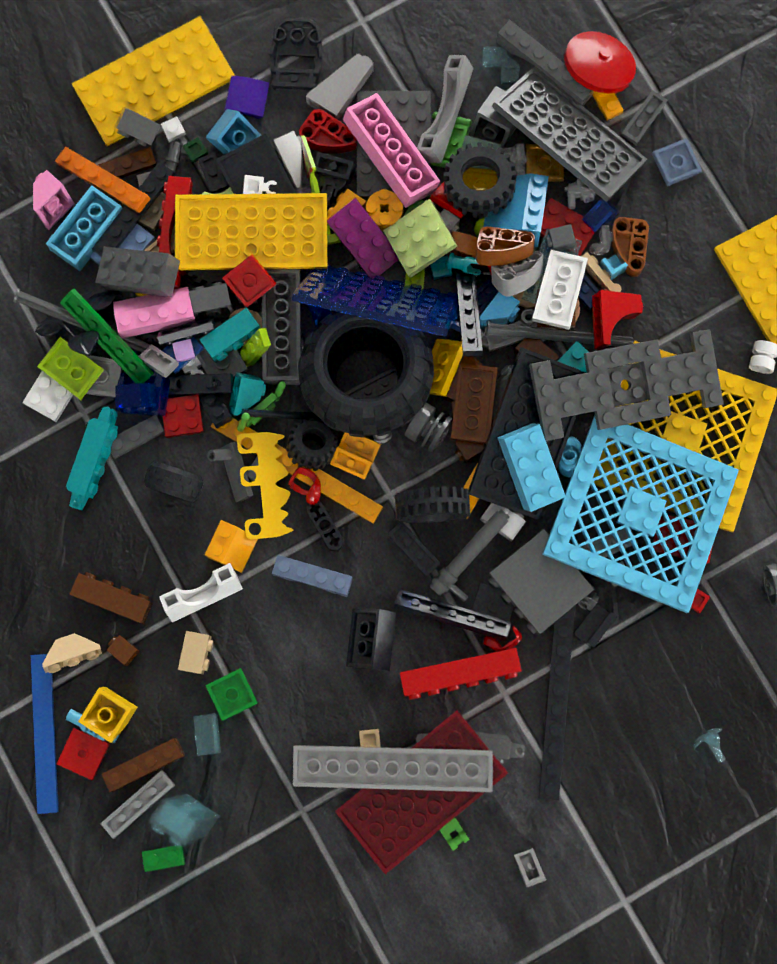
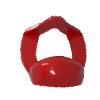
M305 467L297 468L289 480L290 488L297 493L306 495V502L308 504H317L321 494L319 478L310 469ZM297 474L305 475L313 481L309 490H305L294 483Z
M513 626L512 628L517 638L502 647L496 638L489 636L483 638V644L495 651L512 649L521 641L522 634Z

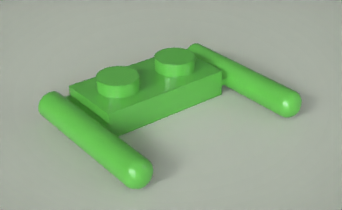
M434 112V113L432 114V118H433L434 120H435V118H436L438 112ZM457 117L442 163H431V165L445 168L446 162L449 163L450 156L452 154L457 155V149L460 147L462 149L465 135L468 136L469 127L472 123L471 119Z
M283 381L279 382L274 394L271 393L254 410H273L276 407L275 402L279 401L286 387V383ZM243 413L237 430L243 432L245 427H249L251 424L256 425L262 418L250 417L248 413Z

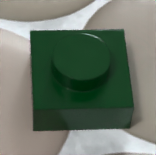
M199 137L183 145V149L192 163L208 155V151Z

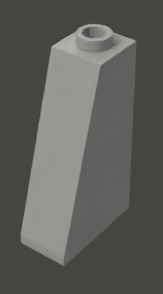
M356 54L306 95L307 104L315 109H321L339 120L356 97L357 91H360L374 71L372 60L365 55Z

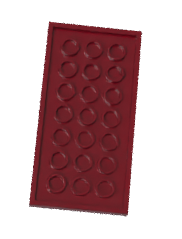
M458 710L412 747L422 749L490 750ZM493 754V785H495L508 774V771ZM362 788L335 812L383 873L387 874L485 792Z

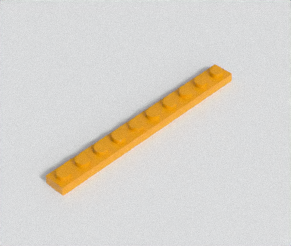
M234 418L217 429L213 423L210 426L234 442H237L239 434L258 433L249 427H245L243 432H239L237 430L239 421ZM248 437L243 438L241 446L251 449L253 446L252 439ZM275 444V447L283 453L276 460L282 463L287 469L288 474L292 476L299 464L296 463L294 465L292 463L293 458L289 459L288 451ZM319 468L317 471H313L320 480L322 494L374 524L383 506ZM297 474L296 478L310 487L312 486L313 481L309 477Z

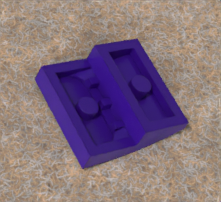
M231 76L224 111L227 109L236 110L242 115L245 114L262 119L269 82L242 76Z

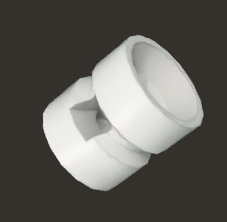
M764 340L755 341L752 350L754 356L750 359L749 369L758 373H773L776 363L773 358L777 357V344Z

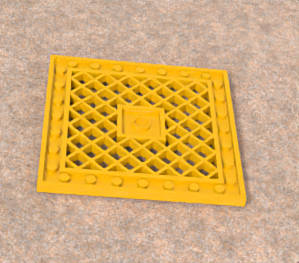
M660 350L661 358L675 356V354ZM717 369L721 392H723L722 397L727 396L730 402L729 405L725 407L719 405L717 406L718 410L712 413L709 408H703L706 416L699 419L695 410L703 406L700 390H696L688 395L682 393V397L675 401L672 396H668L669 405L673 407L675 412L671 411L669 417H663L664 421L657 424L654 419H651L650 422L653 426L644 429L641 422L636 423L640 430L649 432L655 429L658 437L699 454H702L701 451L709 448L713 455L712 459L721 462L719 457L725 454L728 455L732 462L728 465L733 466L739 471L719 528L734 532L776 401L777 389ZM622 380L621 388L627 390L629 384L626 380ZM696 395L700 404L693 407L688 398ZM732 395L741 399L734 401ZM684 400L688 409L680 412L677 403ZM744 401L748 410L741 413L737 404ZM732 407L737 416L729 419L725 410ZM690 412L694 419L683 415ZM721 413L724 422L717 425L713 416ZM750 413L749 418H748V421H747V424H746V422H745L743 416H745V415H747V414ZM709 419L713 427L706 430L707 423L701 421ZM739 419L743 428L735 431L731 422ZM666 424L662 435L659 427ZM727 424L731 433L723 437L719 428ZM715 430L719 439L711 443L707 433ZM744 431L742 440L740 441L737 434ZM733 436L737 446L729 448L725 440ZM704 437L707 445L700 448L702 439ZM721 442L725 451L717 454L713 445ZM615 443L607 446L611 456L617 454L618 450ZM738 449L737 456L735 459L732 454V451ZM602 451L599 461L607 458L604 451ZM633 451L625 453L629 463L631 462L629 456L634 454ZM638 451L641 458L644 457L642 452ZM621 456L616 459L613 458L617 468H619L617 462L622 460ZM650 458L643 461L647 470L650 469L647 462L651 461ZM656 458L658 464L661 465V460ZM608 461L601 464L604 473L611 471L612 468ZM638 463L631 466L634 475H637L635 468L639 466ZM668 465L661 468L664 477L668 476L665 470ZM674 466L676 472L681 471L679 467ZM597 468L593 478L600 476ZM627 469L618 471L622 480L630 478L629 475L624 474L627 472ZM656 470L648 473L652 482H656L653 474L657 473ZM686 472L678 475L683 485L687 483L684 477ZM614 473L606 476L610 486L618 483ZM693 474L695 479L700 478L698 475ZM644 475L636 478L640 488L648 485L646 481L642 480L645 478ZM674 477L666 480L671 490L675 488L671 481ZM602 478L594 481L596 486L606 488ZM632 480L624 483L627 491L630 486L634 487ZM702 480L696 482L698 483L701 491L706 490L702 483ZM662 483L654 486L658 495L666 492L664 487H661ZM689 485L684 488L686 489L689 495L688 497L693 496V493L690 489V486L692 485ZM620 486L612 489L613 492L624 495ZM650 488L643 490L644 492L652 494ZM680 490L672 493L676 503L684 500L681 493H678ZM708 493L703 494L705 499H707ZM667 495L661 497V499L666 500L665 507L672 505ZM698 499L690 500L694 510L701 507ZM685 502L678 505L682 515L689 512ZM673 508L668 509V511L675 513ZM702 510L696 512L698 519H700Z

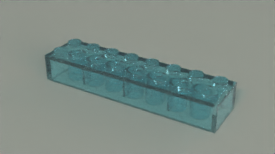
M189 794L163 799L149 822L153 824L152 828L160 834H163V832L171 836L169 840L180 847L181 845L186 846L206 837L219 818V815Z

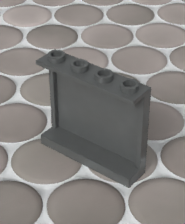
M544 529L489 573L491 577L489 579L490 583L495 588H500L503 592L501 594L503 599L508 604L511 602L514 605V612L520 619L524 617L528 622L527 628L533 634L537 633L538 635L594 590L577 568L542 555L549 537Z

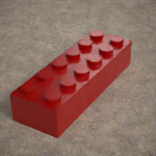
M517 648L400 672L404 697H409V700L421 698L420 694L428 693V696L440 694V690L446 688L447 692L459 690L460 685L466 684V687L469 688L478 686L479 681L485 680L486 684L499 681L498 677L504 676L505 680L518 677L517 673H520L522 670Z

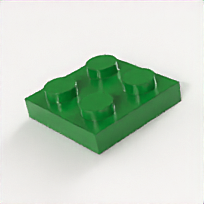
M242 668L205 685L222 721L258 704Z

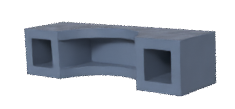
M277 555L272 571L273 576L308 584L344 597H348L353 581L352 576Z

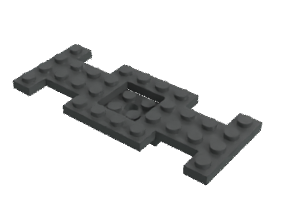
M710 329L690 333L693 352L661 358L658 339L584 353L587 373L553 379L550 360L529 364L540 426L545 441L564 438L561 418L594 411L597 430L671 415L668 396L700 390L703 408L723 405ZM622 380H626L628 382L629 386L627 390H623L621 388Z

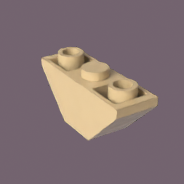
M75 633L56 639L42 663L45 673H55L60 671L62 667H73L86 659L94 660L102 654L99 644Z

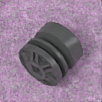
M425 403L424 407L422 406L415 414L404 436L413 442H417L423 437L422 447L425 448L431 442L428 451L433 453L448 435L453 418L448 416L443 423L442 420L445 413L442 412L437 418H434L436 408Z

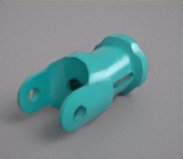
M450 253L447 263L448 269L463 270L464 273L473 275L481 274L479 269L471 266V263L479 264L475 257H461Z

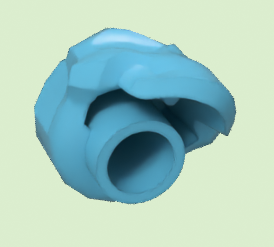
M573 436L568 438L558 465L559 472L565 477L572 476L582 449L578 439Z

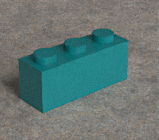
M246 307L199 340L214 362L217 360L222 361L228 356L227 353L233 349L238 350L244 345L243 342L250 339L260 329V325Z

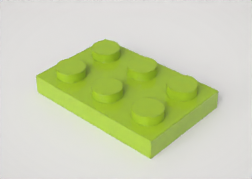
M59 337L37 366L80 400H82L104 371L103 368L87 356L71 350L68 342L62 337Z

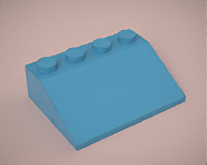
M532 173L516 176L515 193H513L512 201L507 202L505 209L500 207L496 215L493 212H488V217H485L483 227L531 232L535 236L534 247H538L549 176Z

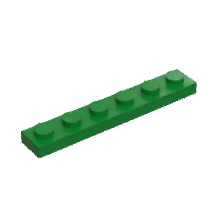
M75 289L71 290L61 300L60 304L86 331L92 330L99 333L97 343L139 387L154 374Z

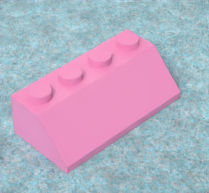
M188 287L174 289L172 297L145 295L113 302L117 330L122 339L161 331L195 321Z

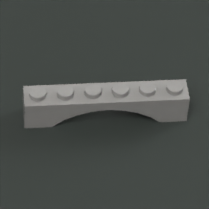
M449 55L445 65L443 94L439 111L430 128L421 135L417 147L427 163H442L474 69L466 55Z

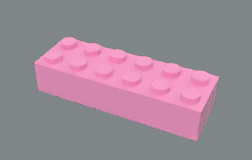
M377 93L346 109L343 121L405 208L431 195L437 189L440 183L439 178Z

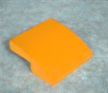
M344 432L330 465L365 480L381 443L365 436L355 437Z

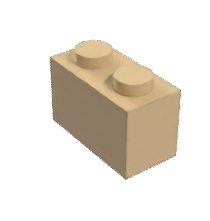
M186 631L178 670L204 675V671H207L209 667L208 652H211L213 648V640H211L210 635Z

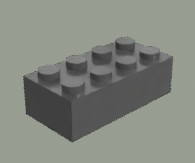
M104 247L95 283L107 290L172 297L180 260L169 253Z

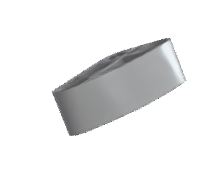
M534 251L530 257L516 263L491 266L492 284L504 296H513L527 290L538 281L543 273V254L539 251Z

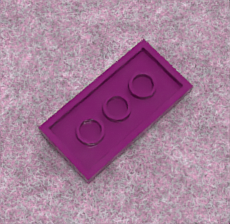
M353 198L327 220L328 226L371 281H374L399 260L389 240L356 198Z

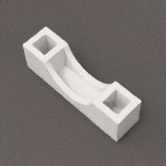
M229 563L212 571L211 578L204 585L192 590L176 588L159 596L166 614L172 622H175L243 588L236 572Z

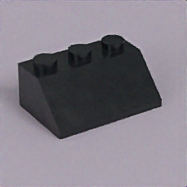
M353 609L346 667L390 671L396 612L381 609Z

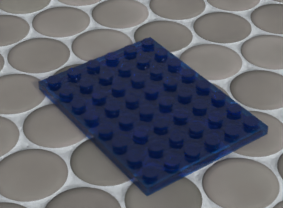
M327 264V269H313L293 292L291 300L441 336H447L459 310L456 293L448 292L445 294L435 288H429V290L421 289L422 286L417 284L407 286L400 280L388 281L382 276H374L372 278L364 272L358 271L353 273L343 267L338 269L332 268L329 264Z

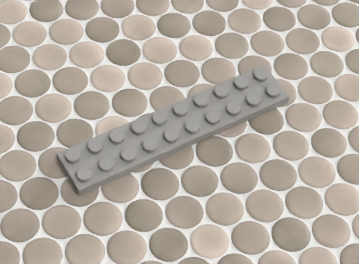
M295 745L293 751V786L492 792L493 750Z

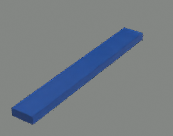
M47 654L31 655L37 814L59 812L53 675L49 672L45 673L42 665Z

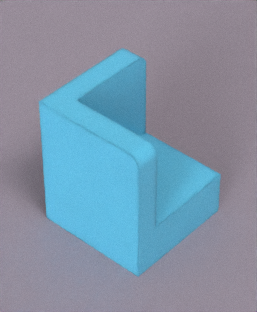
M616 254L609 259H602L599 265L602 270H606L609 273L610 280L625 272L628 266L626 262L622 264Z

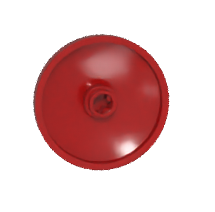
M583 32L574 36L568 43L564 53L565 66L570 75L585 88L598 93L612 94L623 91L630 85L636 73L635 59L630 50L618 39L601 32Z

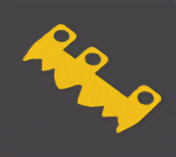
M260 432L239 434L237 436L239 453H257L258 466H245L240 469L241 484L243 486L260 485L263 518L248 519L245 522V532L248 539L279 537L294 531L282 523L288 512L280 509L287 502L290 491L276 485V482L288 475L284 465L276 460V458L283 454L275 447L278 440L285 437L281 434ZM248 437L252 439L253 446L251 449L246 450L242 448L241 440ZM247 470L255 472L256 479L253 482H247L244 479V473ZM252 523H258L261 526V532L258 535H252L249 532V526Z

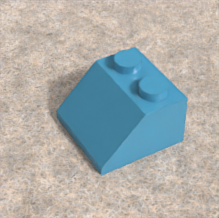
M227 109L205 138L217 150L227 154L261 136V134L239 111Z
M498 292L479 317L480 329L485 330L486 321L507 325L509 322L513 323L519 315L520 309L518 306L520 301L513 296H504Z

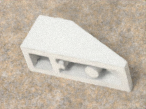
M292 131L275 139L274 144L297 193H301L302 141L301 137L296 136L295 132Z

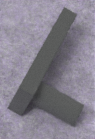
M231 442L220 449L209 450L207 454L209 461H224L235 502H242L252 497L251 486L245 487L241 484L240 469L245 467L242 455L238 451L237 442ZM245 472L244 479L249 482L247 472Z

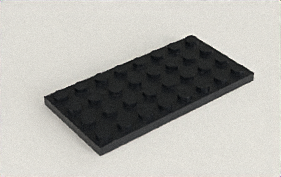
M520 347L468 490L471 496L539 520L543 507L532 512L524 510L498 437L531 423L540 424L529 364L550 360L553 379L586 372ZM577 415L561 418L564 438L546 441L556 471Z

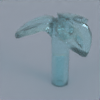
M713 728L707 730V734H701L697 738L693 747L696 748L701 742L705 741L709 744L718 762L724 761L725 757L719 747L720 738L717 734L723 731V729Z

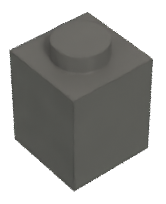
M571 224L549 229L548 235L545 237L547 247H551V250L555 251L574 248L576 243Z

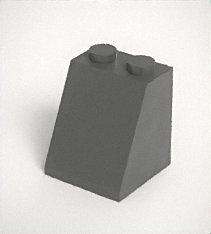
M495 86L478 110L469 136L501 144L500 148L504 151L517 127L492 107L494 101L506 92Z

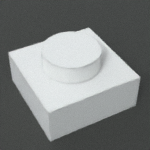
M178 117L161 123L169 142L186 135Z

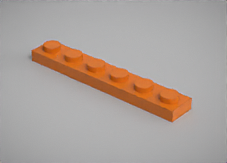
M67 147L63 149L55 160L62 168L138 213L143 210L151 199L144 192Z

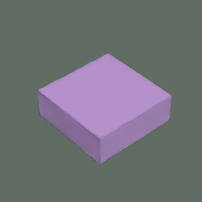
M191 339L172 343L178 363L196 359Z

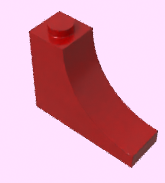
M600 290L592 296L595 350H603L611 345V334L618 321L634 319L642 313L643 303L641 295Z

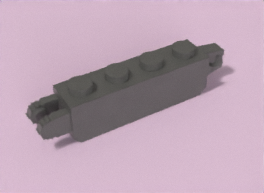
M476 732L486 746L493 750V754L500 763H504V759L524 758L525 746L511 742L507 735ZM417 734V737L415 738L416 743H418L428 734Z

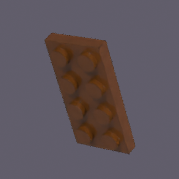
M459 363L451 440L486 443L492 423L497 367Z

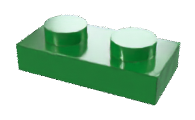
M182 844L142 852L145 872L185 865Z

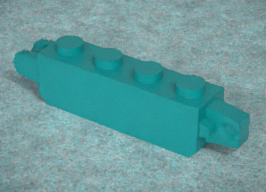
M108 406L102 408L98 419L93 418L89 420L66 484L68 491L72 492L69 506L78 510H83L88 498L93 499L97 493L100 477L105 471L106 460L111 454L112 443L117 437L118 426H115L117 411L110 409Z

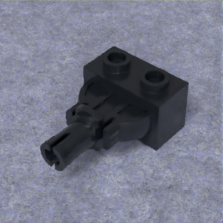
M317 152L315 160L316 171L314 173L320 193H327L328 212L331 200L338 198L339 192L346 187L347 183L351 184L356 166L353 161Z

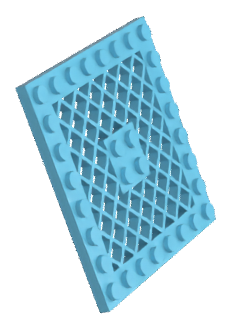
M594 415L566 489V497L562 500L542 555L689 613L739 470L628 424L597 430ZM615 443L619 453L611 456L607 446ZM621 444L630 448L623 451ZM602 451H604L607 458L599 461ZM633 451L636 460L629 463L625 453ZM638 451L647 454V456L641 458ZM621 456L624 465L617 468L613 458ZM648 458L651 459L654 468L649 470L646 469L643 463ZM656 458L664 461L665 463L659 465ZM608 461L612 470L604 473L601 464ZM638 463L642 473L634 475L631 466ZM668 465L672 475L664 477L661 468ZM674 466L679 467V468L684 469V470L679 471V472H676V469H675ZM597 468L600 476L593 478ZM626 468L630 478L622 480L618 471ZM656 470L660 480L652 482L648 473ZM686 472L690 482L683 485L678 475ZM614 473L618 483L610 486L606 476ZM692 473L701 477L698 479H694ZM644 475L648 485L640 488L636 478ZM674 477L678 487L670 490L666 480ZM602 478L606 488L598 491L594 481ZM632 480L634 487L630 486L627 491L624 483ZM704 480L707 490L700 492L696 482ZM662 483L666 492L658 495L654 486ZM689 485H692L695 495L688 497L684 489ZM589 486H591L593 493L586 496ZM620 486L624 495L616 498L612 489ZM650 488L652 494L644 492L643 490ZM680 490L684 500L676 503L672 493ZM608 491L611 501L603 503L600 494ZM705 493H708V496H707V499H706V502H705L702 495L705 494ZM666 495L668 496L672 504L667 507H665L666 500L661 499V497H664ZM595 496L599 506L591 509L587 499ZM697 497L701 507L694 510L690 500ZM625 498L622 508H620L618 501ZM685 502L689 512L682 515L678 505ZM584 503L587 511L579 514ZM613 503L617 513L609 516L605 506ZM673 508L677 518L670 520L666 510ZM601 509L605 518L597 521L593 512ZM702 510L700 519H698L696 512ZM586 514H589L593 522L588 526H584L581 519ZM662 515L665 523L658 525ZM691 515L695 525L687 527L684 517ZM618 516L616 523L623 526L615 529L611 519ZM679 520L683 530L676 533L671 523ZM577 521L581 529L573 532ZM607 521L611 531L603 534L599 524ZM667 525L671 535L663 538L659 528ZM594 526L598 536L590 539L586 529ZM625 528L629 538L621 541L617 531ZM696 528L694 536L692 537L689 530ZM630 529L635 530V531L640 532V533L637 534V535H635V536H633V534H632V532H631ZM582 532L586 542L578 545L574 535ZM656 532L659 540L651 543L648 536L654 537ZM685 532L689 542L681 545L677 535ZM613 534L616 544L608 546L605 536ZM643 536L647 546L639 549L635 538ZM673 538L677 548L669 551L665 541ZM600 539L604 549L596 552L592 542ZM630 541L635 551L627 554L622 544ZM661 543L665 553L657 556L653 546ZM588 544L591 552L580 547ZM690 545L686 556L683 548ZM618 546L622 556L614 559L610 549ZM648 548L652 559L645 561L640 551ZM678 550L682 561L675 563L671 553ZM606 551L609 559L602 557L598 554H601ZM636 554L640 564L632 566L628 557ZM667 556L670 566L663 569L659 558ZM624 559L627 566L617 563V561ZM654 561L658 571L650 574L646 564ZM684 563L679 573L677 566ZM642 566L645 574L634 569ZM672 568L676 579L668 581L664 571ZM660 573L663 581L656 579L652 576H655ZM677 581L676 586L671 585V583Z

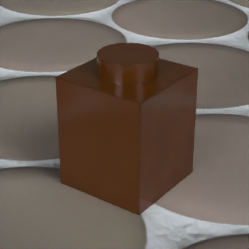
M121 635L118 637L114 636L108 643L109 648L107 651L126 666L140 652L138 648Z

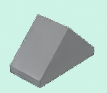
M533 848L514 855L526 887L546 881Z

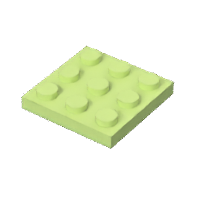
M430 199L403 216L395 224L383 230L409 277L414 276L457 247L456 242Z

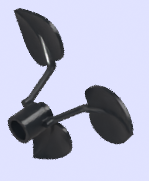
M96 293L88 298L87 302L96 312H99L112 303L117 293ZM53 316L43 320L35 331L40 336L46 337L58 333L61 328H65L73 336L68 342L71 350L90 356V354L98 349L96 343L99 340V333L97 331H84L76 335L67 324H64L65 321Z

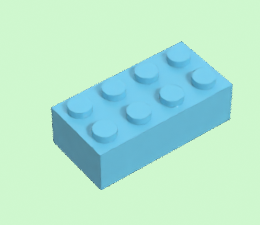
M91 185L46 242V245L53 253L81 271L94 253L92 250L93 246L123 208Z
M531 423L498 437L524 510L532 512L566 497L540 424Z

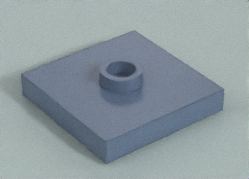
M687 138L652 153L667 186L702 172Z

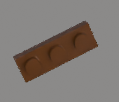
M151 147L98 164L99 167L118 178H123L157 165Z

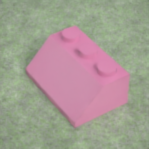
M46 170L44 173H40L33 183V209L45 227L50 230L74 205V202L64 185Z

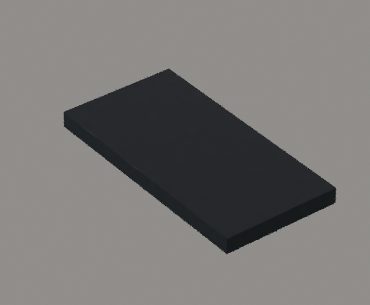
M266 133L216 159L233 194H243L244 175L264 177L263 183L268 181L277 182L276 185H269V190L276 192L275 194H297Z

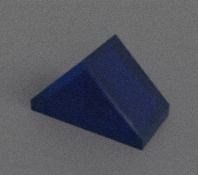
M601 198L582 220L596 232L618 215L620 211L609 200L606 202Z

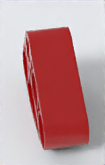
M321 109L313 110L299 129L300 137L305 133H312V136L306 137L308 146L319 152L345 153L353 151L357 147V139L349 128ZM332 128L338 129V131L335 133H332L329 130ZM346 138L353 139V141L350 143H347L344 140Z

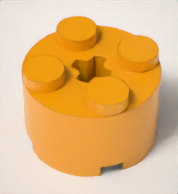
M381 189L372 194L367 200L366 212L379 229L384 232V229L395 224L403 217V204L394 192Z

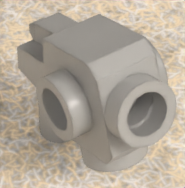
M579 179L565 187L568 196V209H575V199L580 198L581 201L583 200L584 203L595 199L596 193Z

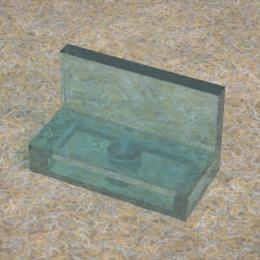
M217 713L193 716L197 756L221 753Z

